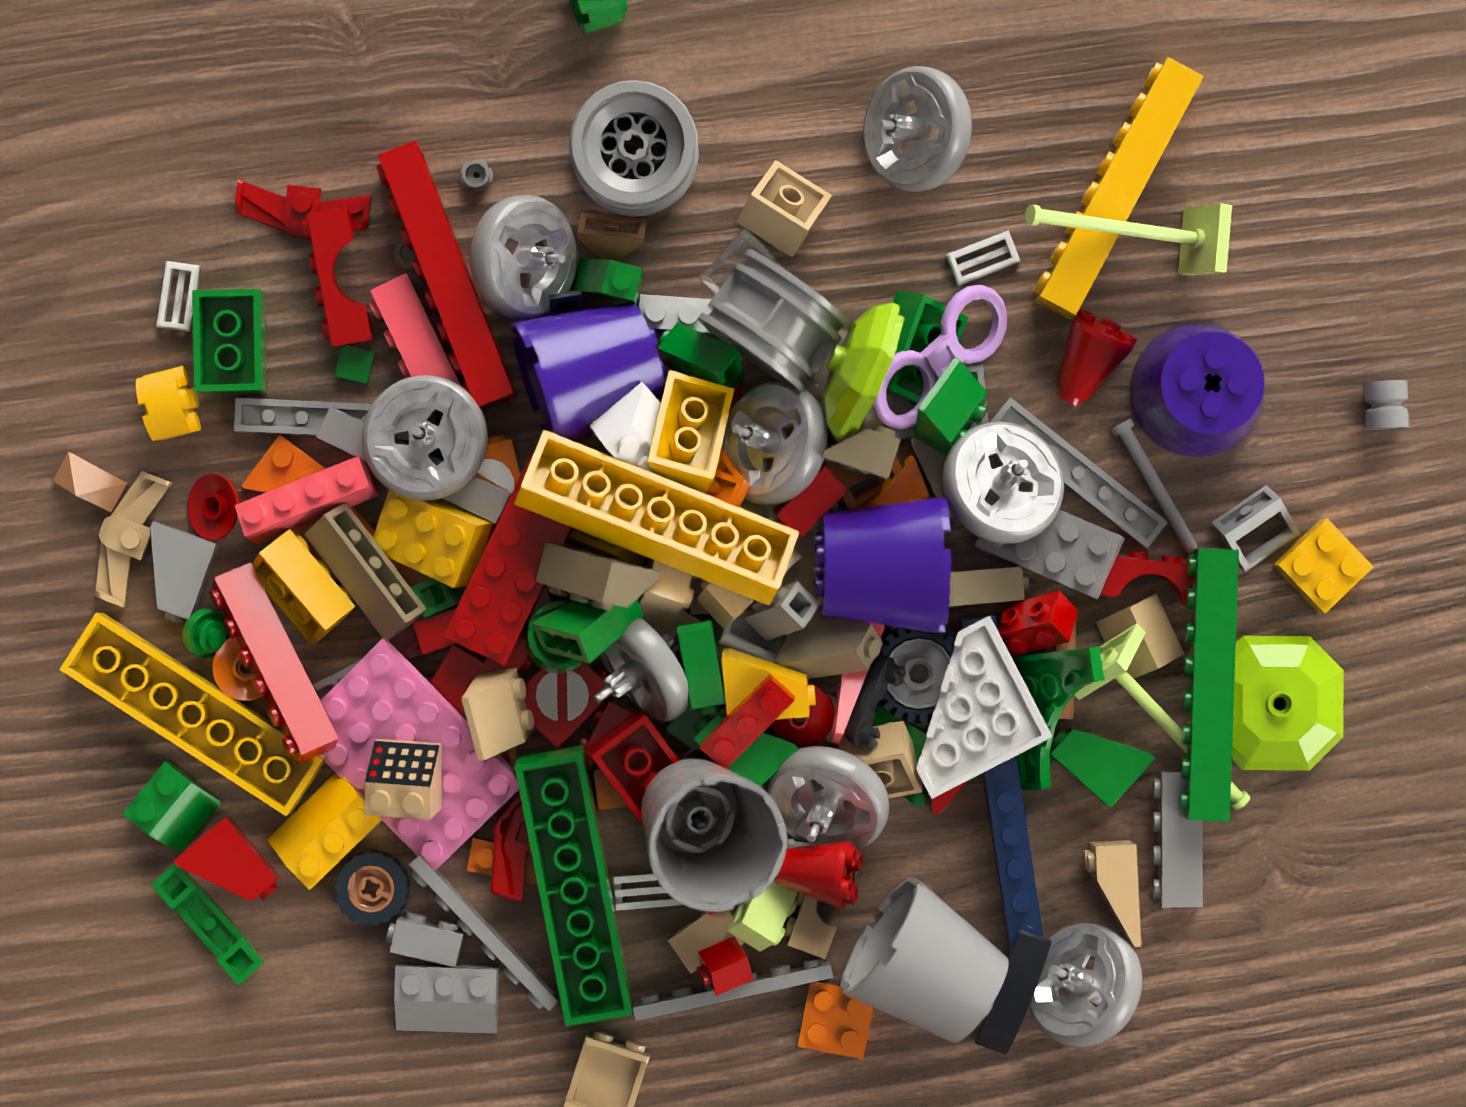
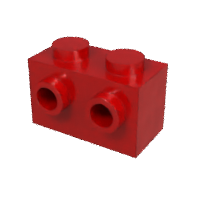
M1060 590L1005 605L998 632L1005 646L1015 656L1070 642L1078 610Z

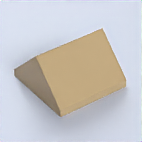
M1156 593L1095 622L1105 643L1136 623L1146 632L1127 669V672L1133 679L1157 670L1184 655L1183 649Z

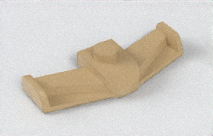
M141 471L110 517L104 519L98 534L101 542L94 596L115 605L126 607L131 557L143 561L151 541L150 527L145 526L144 523L173 482Z

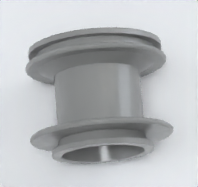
M638 80L621 81L604 87L594 93L583 104L576 114L571 127L569 138L570 159L580 185L595 203L618 215L639 217L665 210L685 194L697 171L699 159L698 136L693 118L677 96L651 82ZM631 121L632 126L628 131L618 129L617 125L622 122ZM650 123L656 127V130L652 134H646L642 131V125ZM610 138L616 140L617 146L614 150L607 151L603 148L606 140ZM632 139H638L644 145L643 149H637L636 155L629 154L624 149L625 145L632 143ZM656 144H661L666 148L665 154L661 157H656L651 152L652 147ZM616 161L626 163L627 168L623 173L618 174L612 170V166ZM640 164H648L651 167V172L647 176H640L636 172L637 167Z

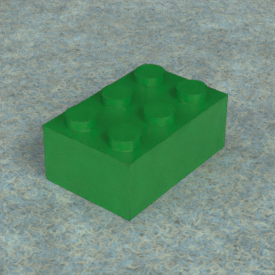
M261 289L192 290L194 392L199 394L267 392L265 292Z

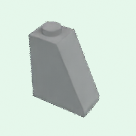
M152 521L150 531L157 609L165 611L164 618L183 624L185 619H189L198 610L221 544Z

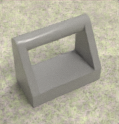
M1267 485L1211 522L1227 548L1239 550L1238 564L1244 572H1247L1301 535L1281 498ZM1277 514L1286 526V529L1244 557L1236 541Z
M750 606L725 629L715 619L712 621L717 642L774 663L773 661L786 641V635L766 641L744 619V616L751 608Z

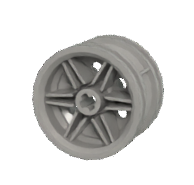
M748 249L743 255L747 263L745 265L738 263L735 266L731 275L707 305L712 310L709 315L701 313L698 321L722 342L737 348L740 356L776 381L791 383L796 390L802 393L806 390V387L802 384L804 379L810 381L814 379L835 345H838L842 340L838 334L840 329L848 331L852 324L836 307L797 277L763 255Z

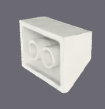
M641 382L589 426L605 448L616 459L661 476L647 464L661 403Z

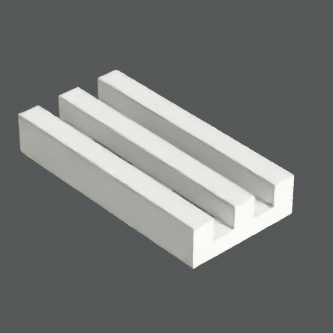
M1009 230L946 254L957 286L1021 262ZM1003 240L1006 242L1007 246L961 264L956 262V259ZM1010 252L1012 257L1010 259L963 277L960 271Z
M166 261L156 327L191 333L193 324L192 290H198L201 266ZM177 269L179 270L172 322H166L173 271ZM187 271H191L184 324H180Z
M654 873L613 877L616 911L683 905L674 898L623 902L622 897L667 892L662 886L621 889V883L655 881L657 878Z

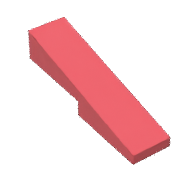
M868 623L873 626L881 638L885 625ZM868 671L840 674L830 743L839 744Z

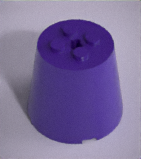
M634 302L518 321L511 324L512 333H518V337L512 338L529 401L533 411L540 409L545 421L544 424L540 425L542 433L543 430H546L576 443L595 434L589 425L641 382L659 401L662 400L665 387L664 378L667 376L661 358L658 357L656 346H658L657 338L653 328L647 326L640 309Z
M1193 323L1177 326L1152 340L1136 361L1131 380L1130 399L1132 409L1143 431L1162 448L1175 454L1191 457L1215 455L1235 446L1255 425L1264 399L1263 369L1254 351L1233 333L1209 324ZM1205 376L1208 379L1215 378L1217 381L1214 385L1216 392L1213 389L1209 391L1204 389L1203 386L1207 383L1204 379Z
M937 497L823 514L820 532H815L814 535L816 563L813 566L815 597L820 598L821 615L931 633H945V625L942 624H947L951 579V550H944L943 533L950 532L949 510L946 498Z

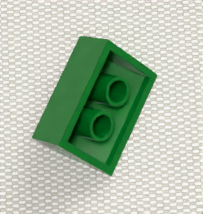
M902 290L896 291L892 303L900 307L898 315L904 317L895 353L908 350L921 353L941 334V319L946 305L924 294ZM959 313L956 322V336L959 343L969 318ZM915 365L903 366L897 370L889 380L886 394L917 405L923 393V377L920 370Z

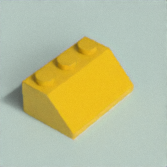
M669 370L647 464L663 478L706 494L714 480L734 388Z
M290 529L263 549L252 563L266 594L311 647L317 644L346 618L355 607L352 603L353 598L343 586H338L330 577L331 572L326 564L321 560L317 561L309 552L307 542L300 535H295Z
M334 773L267 841L286 867L311 890L384 817L365 815V797L345 777L340 778Z

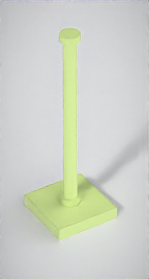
M1030 204L1026 209L1025 221L1028 225L1036 226L1039 223L1181 243L1178 274L1192 276L1227 272L1232 205L1212 204L1186 207L1183 209L1182 230L1044 210L1039 205Z
M1136 623L1099 646L1104 680L1085 686L1075 696L1080 700L1111 680L1116 679L1187 754V745L1182 744V729L1127 672L1146 633ZM1231 782L1230 805L1235 810H1239L1248 803L1250 796L1245 791L1241 792Z

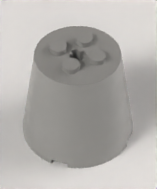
M685 759L661 770L652 779L645 791L641 815L650 864L661 886L675 900L688 907L702 911L730 910L735 905L751 897L755 899L773 882L785 857L787 831L777 804L760 786L711 761Z
M910 877L899 884L879 906L878 909L883 913L873 928L866 925L844 967L840 987L844 988L843 994L949 1042L958 1043L967 1037L991 1011L993 1002L1007 974L1008 958L923 882L915 877Z

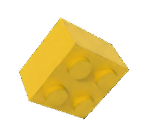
M1327 518L1320 519L1272 565L1318 614L1328 612L1373 568L1370 562Z

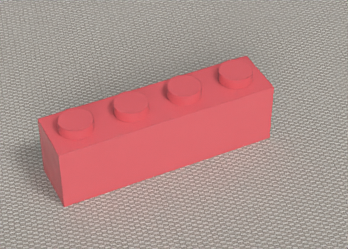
M407 273L370 290L374 300L369 301V304L377 320L383 318L388 327L383 333L391 350L398 348L403 358L397 361L404 377L432 375L448 379L461 386Z
M357 456L234 506L244 536L257 545L280 536L289 529L292 531L315 522L324 514L345 502L349 507L378 497L380 494L369 465L361 457Z

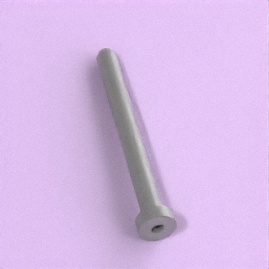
M1129 418L1110 429L1114 437L1117 435L1121 437L1185 551L1188 553L1194 552V549L1197 548V543L1134 435L1131 427L1135 424L1132 419Z

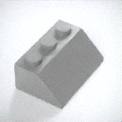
M398 963L395 966L394 990L396 1030L497 1034L499 966L457 964L456 967L443 964Z

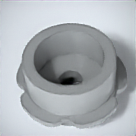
M474 159L471 162L467 161L461 168V182L467 189H473L475 192L483 191L488 187L487 184L493 180L492 169L488 168L487 162L482 159ZM478 172L480 176L479 178H474L473 174Z

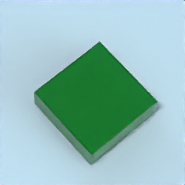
M341 345L334 377L368 385L375 352Z

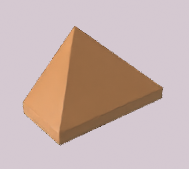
M580 212L577 239L600 259L619 261L644 244L647 218Z
M71 452L67 453L53 479V482L75 496L113 513L128 485L127 482Z

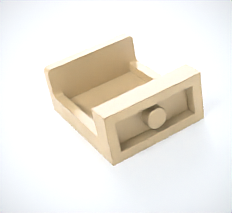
M595 1030L593 1035L587 1033L563 1107H634L651 1053L645 1051L646 1046L634 1041L627 1040L624 1045L614 1042L613 1035Z

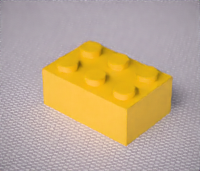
M389 490L373 539L388 558L452 588H458L468 585L484 552L493 522L441 498L427 501L414 500L402 497Z

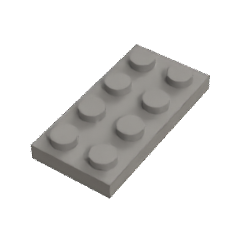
M1059 510L1052 523L1043 532L1027 541L1001 544L978 537L975 547L1098 600L1125 538Z

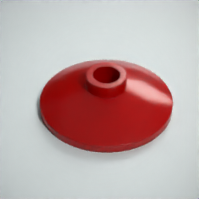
M216 473L203 475L194 483L189 493L187 510L190 523L194 531L206 540L225 538L233 530L237 522L238 515L234 505L239 504L238 495L233 484L225 476Z
M808 682V685H814L816 705L810 706L809 717H805L804 722H797L794 718L776 719L770 725L778 737L791 741L799 747L815 745L822 741L831 731L835 710L830 697L822 688Z

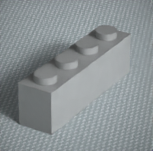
M1158 771V778H1153L1152 781L1153 798H1158V812H1153L1152 815L1153 832H1158V846H1153L1152 849L1153 866H1158V879H1153L1152 895L1153 899H1158V905L1161 907L1203 908V821L1185 819V812H1180L1179 810L1180 792H1185L1186 778H1181L1180 771Z

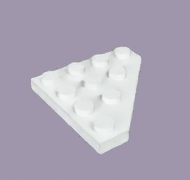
M990 616L959 631L955 640L952 657L947 666L940 689V696L931 718L922 754L916 767L931 799L1053 737Z

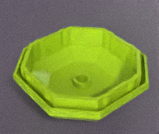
M895 303L871 306L852 324L841 346L836 344L826 365V370L829 371L822 395V410L828 432L834 438L844 440L847 434L855 435L878 396L894 358L904 317L898 315L900 307Z
M1242 636L1236 642L1232 760L1241 770L1310 771L1343 738L1344 670L1311 636ZM1278 697L1283 698L1285 701V706L1281 710L1275 709L1273 705L1274 700Z

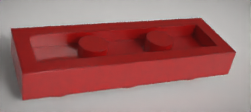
M769 674L700 743V749L718 765L727 768L795 701V695Z

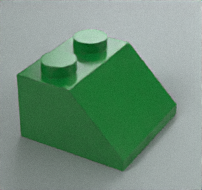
M956 357L950 362L917 410L915 437L946 456L953 444L967 433L974 422L979 424L988 410V406L985 405L987 391L961 360Z
M168 760L161 765L123 812V815L146 834L181 854L223 801L174 761Z

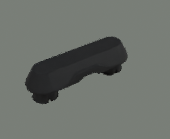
M891 657L876 659L873 662L849 718L844 735L855 748H860L863 745L873 748L878 744L874 738L880 739L879 728L871 726L875 718V707L878 701L883 698L888 684L890 683L897 687L903 683L900 677L906 676L904 666L896 665Z

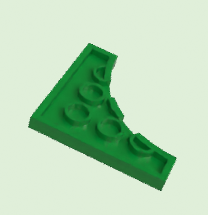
M1099 646L1011 656L1052 736L1060 714L1069 700L1085 686L1104 680ZM1053 737L1016 755L1021 791L1051 787L1050 751Z

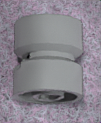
M1407 380L1363 383L1364 402L1371 405V408L1366 411L1365 430L1410 428L1409 412L1401 404L1408 400Z

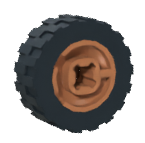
M379 850L364 851L351 857L338 871L336 883L334 884V890L336 891L335 899L339 903L342 913L347 914L353 922L357 921L365 926L380 925L392 920L405 907L410 894V879H408V872L405 867L403 868L397 858L390 856L391 854L379 852Z

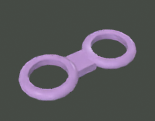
M974 285L959 291L945 307L941 319V334L921 353L908 350L894 354L878 396L872 405L875 415L884 425L898 430L914 427L916 425L919 405L954 357L963 363L970 364L982 362L996 351L1002 343L1007 329V310L1003 299L994 289L983 285ZM983 299L989 305L992 313V327L982 344L976 348L966 350L958 342L956 322L959 313L967 304L973 300ZM915 365L923 377L921 399L914 409L908 413L895 415L889 409L886 401V389L889 380L903 366Z

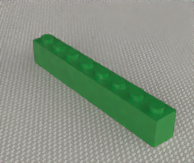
M1195 548L1194 554L1188 555L1187 573L1188 575H1193L1192 589H1187L1186 608L1192 609L1191 623H1186L1185 642L1190 643V657L1185 656L1184 676L1189 677V690H1184L1183 710L1188 711V724L1182 725L1181 735L1182 744L1187 745V758H1182L1180 765L1181 778H1186L1185 792H1180L1179 810L1180 812H1185V819L1230 822L1239 550Z

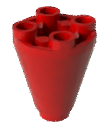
M1082 308L1078 310L1072 321L1057 384L1059 389L1056 393L1059 398L1077 407H1080L1082 401H1087L1129 355L1138 340L1130 333L1120 330L1121 326L1107 318H1103L1102 322L1095 320L1096 316Z
M854 841L787 848L782 866L774 881L777 884L836 908L844 909L847 908L848 904L855 905L857 902L858 885H854L856 871L860 872L862 869L863 852L857 851Z

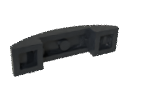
M1019 929L1008 957L1009 964L1005 980L993 1002L991 1011L982 1022L975 1044L1007 1055L1032 1000L1052 940Z

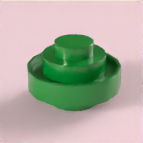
M208 608L200 609L193 613L186 621L183 629L182 641L185 649L190 654L199 658L207 659L214 657L216 651L221 649L223 643L229 637L224 626L226 618L221 613Z

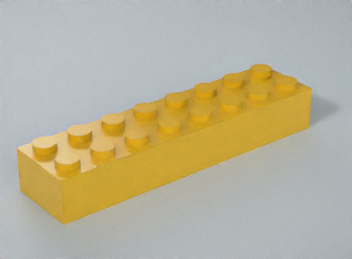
M1167 57L1162 65L1158 62L1155 64L1143 84L1148 87L1146 94L1140 92L1139 96L1135 99L1127 114L1133 117L1130 124L1124 122L1123 126L1120 127L1112 142L1117 147L1114 154L1108 152L1107 156L1104 157L1096 172L1101 178L1098 183L1093 181L1089 185L1080 202L1085 205L1082 213L1077 211L1076 214L1127 221L1203 79V75ZM1067 227L1065 233L1070 236L1066 243L1061 241L1054 250L1049 260L1054 266L1050 273L1045 270L1033 290V292L1038 294L1034 302L1070 321L1080 309L1119 234Z
M543 430L514 503L517 506L768 606L780 588L799 534L796 530L546 430Z
M95 613L59 669L285 816L292 814L325 763L326 758L319 755L298 764L294 755L290 757L287 754L282 742V738L285 736L279 726L275 727L270 720L241 701L228 696L219 687L105 613Z

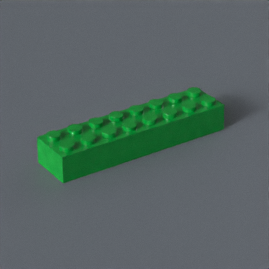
M584 745L517 757L515 771L565 1026L632 1015L633 999Z

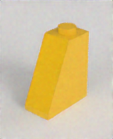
M723 648L722 669L727 716L771 674L795 695V701L777 719L809 717L810 706L816 705L815 687L814 685H808L807 674L732 648Z

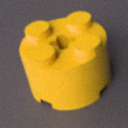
M184 366L155 372L136 379L139 405L143 404L145 415L142 418L152 441H162L201 431L198 414L193 409L199 407L196 392H194V388L188 389L187 387L189 380Z

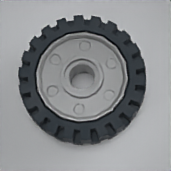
M897 628L882 639L883 644L880 653L873 662L876 659L891 657L896 665L904 666L906 676L900 677L903 683L897 687L889 683L883 698L878 703L887 713L891 712L893 717L899 720L903 719L910 723L931 722L940 696V689L947 666L950 663L955 647V639L947 632L931 633ZM915 664L924 665L928 672L927 678L921 683H914L909 677V670Z

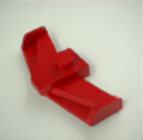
M238 179L235 211L236 214L289 233L291 237L305 238L302 221L307 220V213L348 205L354 231L368 229L372 195L321 201V188L288 184L286 197Z
M518 790L512 796L502 814L498 815L493 830L494 849L490 893L523 904L527 852L531 853L520 792Z

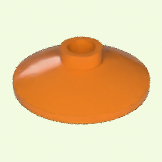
M236 637L227 639L221 649L216 651L213 659L212 672L217 686L222 692L236 700L252 701L261 698L253 684V679L255 678L253 672L244 674L241 670L243 663L238 653V649L241 648Z

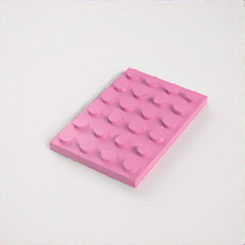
M381 639L320 701L339 738L335 749L321 755L326 758L325 762L340 778L345 777L364 797L366 774L376 739L442 744V809L431 820L383 816L384 819L382 820L417 856L421 854L434 871L519 790L515 769L500 754L478 761L468 721L388 640Z

